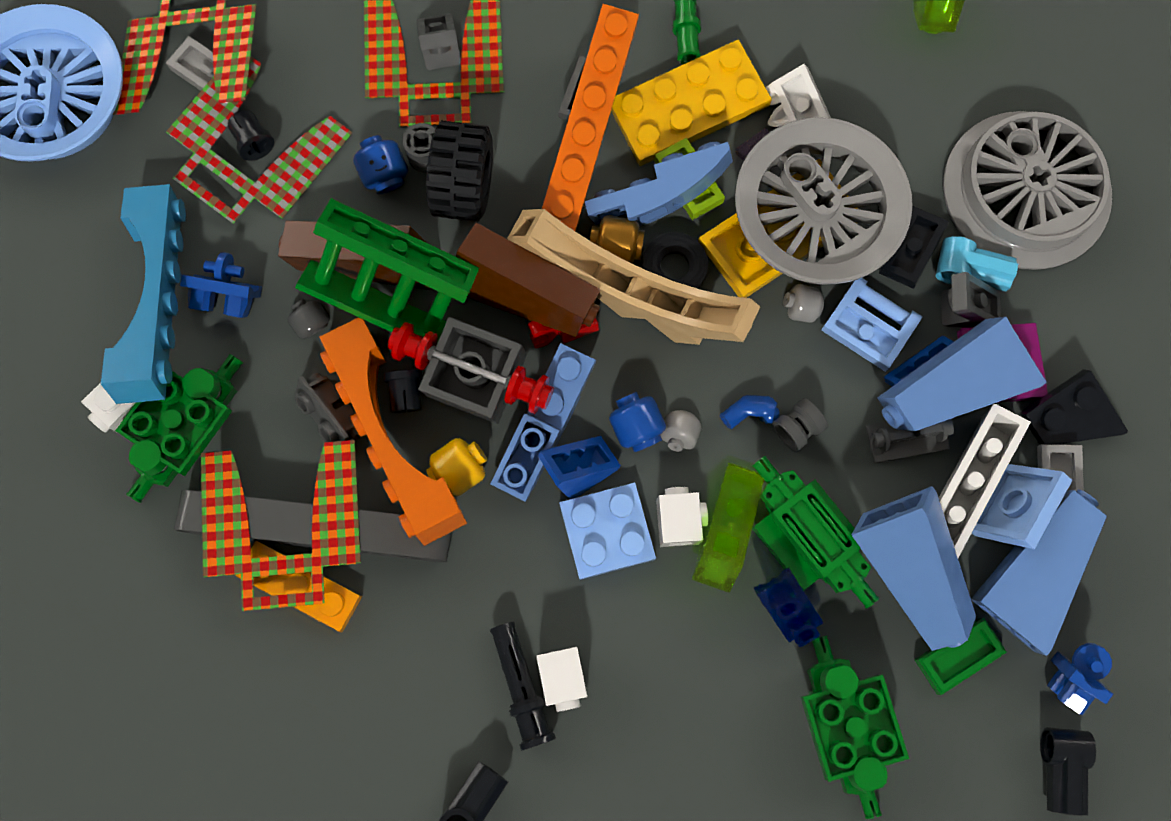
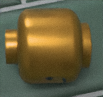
M606 215L602 218L600 227L592 226L590 241L633 264L634 259L640 260L645 230H639L637 221H629L628 218Z

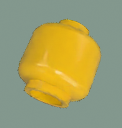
M455 438L430 455V467L426 471L428 477L435 481L443 477L453 495L458 497L485 478L483 463L487 461V457L475 441L468 444L461 438Z

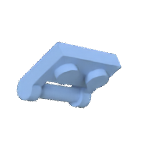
M860 278L852 283L821 331L886 372L923 316L913 310L909 313L867 286L868 281ZM859 298L901 325L899 331L856 304L855 300Z

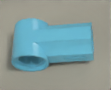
M952 236L943 239L935 277L941 282L952 284V274L968 272L991 287L1006 292L1011 288L1016 277L1018 263L1017 258L977 248L976 242L971 239Z

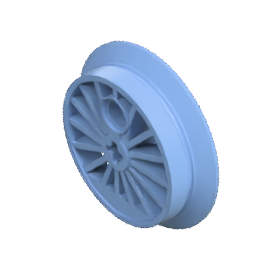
M54 4L22 6L0 14V80L14 85L0 86V100H3L0 101V118L4 117L0 121V157L29 162L66 157L88 147L109 126L122 92L123 67L114 41L105 29L91 17L75 9ZM18 58H29L31 66L26 67ZM99 60L100 65H97V66H94V67H92V68H89V67L92 66L96 61ZM11 61L21 71V74L18 76L5 71L3 67ZM103 80V85H91ZM81 99H100V100H99V102H98L97 105H94V104H91V103H89V102L83 101V100H81ZM66 106L82 111L91 116L83 123ZM64 115L77 127L75 131L68 135L63 124ZM17 129L13 138H8V136ZM30 139L35 140V143H29Z

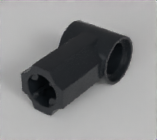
M1046 727L1042 731L1040 738V753L1044 764L1047 765V810L1068 815H1088V769L1094 766L1096 760L1095 739L1089 731Z
M479 761L439 821H448L449 817L453 815H461L467 821H484L509 781Z

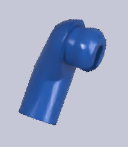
M745 395L719 416L723 423L732 430L748 416L759 417L766 424L773 423L779 417L780 411L776 407L777 402L770 396Z

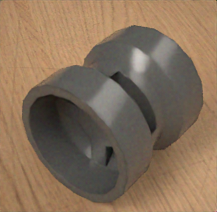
M426 123L412 125L403 135V145L409 164L413 169L422 173H427L429 149L435 131L433 126Z
M806 398L797 402L789 415L782 414L772 423L779 438L794 452H798L806 446L809 437L812 435L818 436L828 428V423L821 411Z

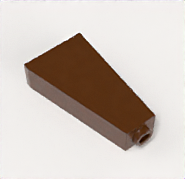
M289 220L285 222L283 235L279 240L278 256L296 270L304 271L310 260L320 262L327 240L313 234L316 222ZM390 225L426 242L411 226ZM342 247L334 270L356 279L364 257ZM379 264L372 282L397 285L401 274ZM417 281L413 287L424 290H434Z
M478 223L474 224L457 250L456 257L479 267L467 298L530 321L538 322L574 337L577 336L583 324L588 327L592 325L600 310V306L595 304V301L601 289Z

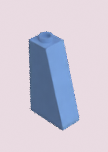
M1006 317L983 320L877 398L883 406L882 415L889 425L897 430L917 431L1034 390L1047 382Z
M933 486L863 513L851 535L932 651L947 646L955 648L968 641L976 614L937 492Z
M1080 489L1077 491H1066L1036 548L1030 549L1015 545L971 598L975 604L1032 651L1045 656L1053 649L1107 517L1097 508L1099 505L1098 501Z

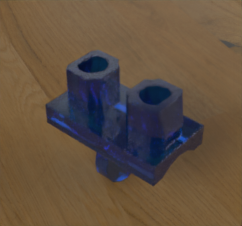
M790 568L783 570L778 577L771 579L770 582L754 587L757 596L789 643L795 640L797 645L802 647L820 636L816 627L824 622Z

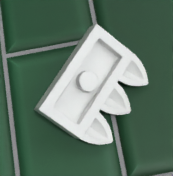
M805 64L780 77L766 87L772 99L770 106L781 103L771 114L768 120L769 126L780 127L787 123L807 118H831L811 72Z

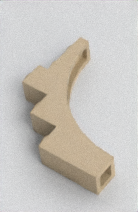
M545 209L522 210L507 238L513 243L601 289L597 298L618 315L625 318L646 319L675 343L700 345L703 338L744 342L760 309V306L751 298L726 296L700 290L642 269L592 243Z

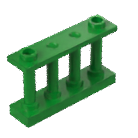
M331 198L317 220L313 234L327 240L320 262L310 260L295 289L390 332L395 327L400 328L405 322L414 325V333L424 337L427 332L432 331L437 334L438 344L446 325V321L442 319L452 298L462 303L465 302L479 267ZM342 247L364 257L356 280L334 270ZM379 264L401 274L393 296L371 287ZM416 281L438 291L428 313L407 304Z

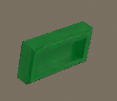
M982 617L974 621L968 641L955 648L947 646L933 651L930 649L916 658L915 662L935 693L943 695L1007 653V651L985 618Z

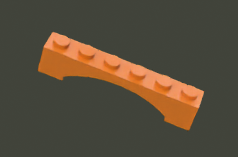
M604 3L602 4L542 209L548 211L575 232L582 215L597 157L639 18L637 13Z
M358 317L320 336L325 351L321 352L320 356L330 374L337 372L340 382L336 383L335 387L344 404L352 403L356 413L350 416L351 421L360 437L367 434L372 446L366 448L367 454L376 470L383 467L388 479L383 481L382 485L392 503L400 502L404 514L398 517L408 537L411 538L416 535L425 546L467 524L445 479L442 477L435 481L418 471L401 456L389 439L381 418L377 395L379 366L386 363L364 319Z

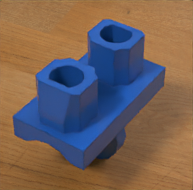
M221 252L216 262L208 260L204 262L203 270L214 273V277L197 274L193 276L181 275L180 286L188 287V308L213 311L215 294L221 293L226 294L223 314L244 318L249 315L252 299L261 297L262 286L231 281L232 277L243 278L244 267L235 266L233 256L230 253Z
M1086 643L1079 646L1072 656V663L1059 651L1051 659L1052 663L1058 668V671L1047 686L1057 694V698L1080 715L1084 714L1095 698L1107 704L1113 696V693L1099 681L1106 677L1112 668L1111 656L1102 646L1095 643Z

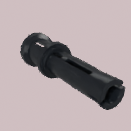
M509 622L490 629V632L493 635L502 670L513 701L509 712L511 717L516 718L523 741L520 744V749L523 751L555 740L556 737L555 733L549 731L542 709L545 706V701L541 699V695L536 696L526 659L515 629V622Z

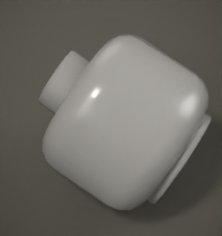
M797 284L790 289V293L787 292L785 294L783 306L788 307L790 319L814 322L823 311L824 298L818 288Z
M684 410L672 411L667 414L664 420L666 429L660 434L662 440L668 442V447L673 451L680 452L683 448H694L702 428L697 417Z

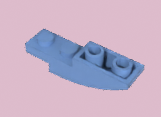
M709 142L700 146L696 152L686 155L674 153L664 157L662 162L654 164L657 179L652 181L649 178L639 179L632 182L629 188L616 192L613 189L603 190L596 193L593 199L586 200L585 205L588 216L595 225L600 224L602 218L606 215L627 216L629 221H637L640 227L673 213L704 192L733 162L728 142L722 144L720 142Z
M560 343L545 374L550 377L549 386L554 387L550 403L546 409L539 408L536 414L529 411L524 413L490 485L525 502L527 501L545 469L538 454L542 450L557 446L581 398V392L596 364L595 359Z

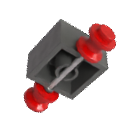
M448 317L438 344L436 333L429 331L424 337L414 333V325L405 322L400 328L395 327L389 337L388 349L392 350V359L401 361L405 356H409L415 359L416 368L424 370L427 367L419 386V391L429 398L495 424H499L506 404L512 405L519 399L528 403V411L530 413L536 414L539 408L546 409L552 398L554 387L549 386L550 377L542 375L537 381L526 377V368L522 366L527 353L521 344Z

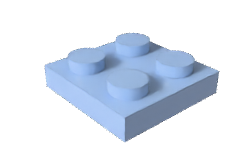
M1008 464L972 534L976 537L1035 549L1073 480L1063 471Z
M635 483L559 502L579 580L656 559Z

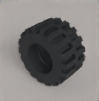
M441 120L437 125L430 144L426 177L427 203L433 217L478 222L484 215L489 198L493 164V139L488 126Z

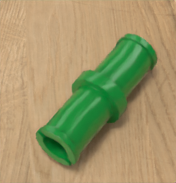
M673 0L676 20L673 22L672 28L674 35L677 37V60L681 64H686L701 57L698 34L701 32V21L697 18L696 0Z

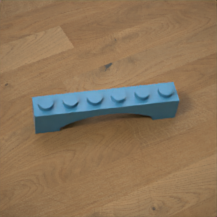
M170 184L124 188L121 220L134 242H142L145 255V281L140 303L129 327L113 348H106L104 351L101 385L116 404L165 400L166 386L172 381L169 352L170 349L175 347L172 318L178 313L175 284L180 283L181 280L180 267L177 261L178 252L183 251V237L180 227L181 222L186 220V210L182 199H177Z

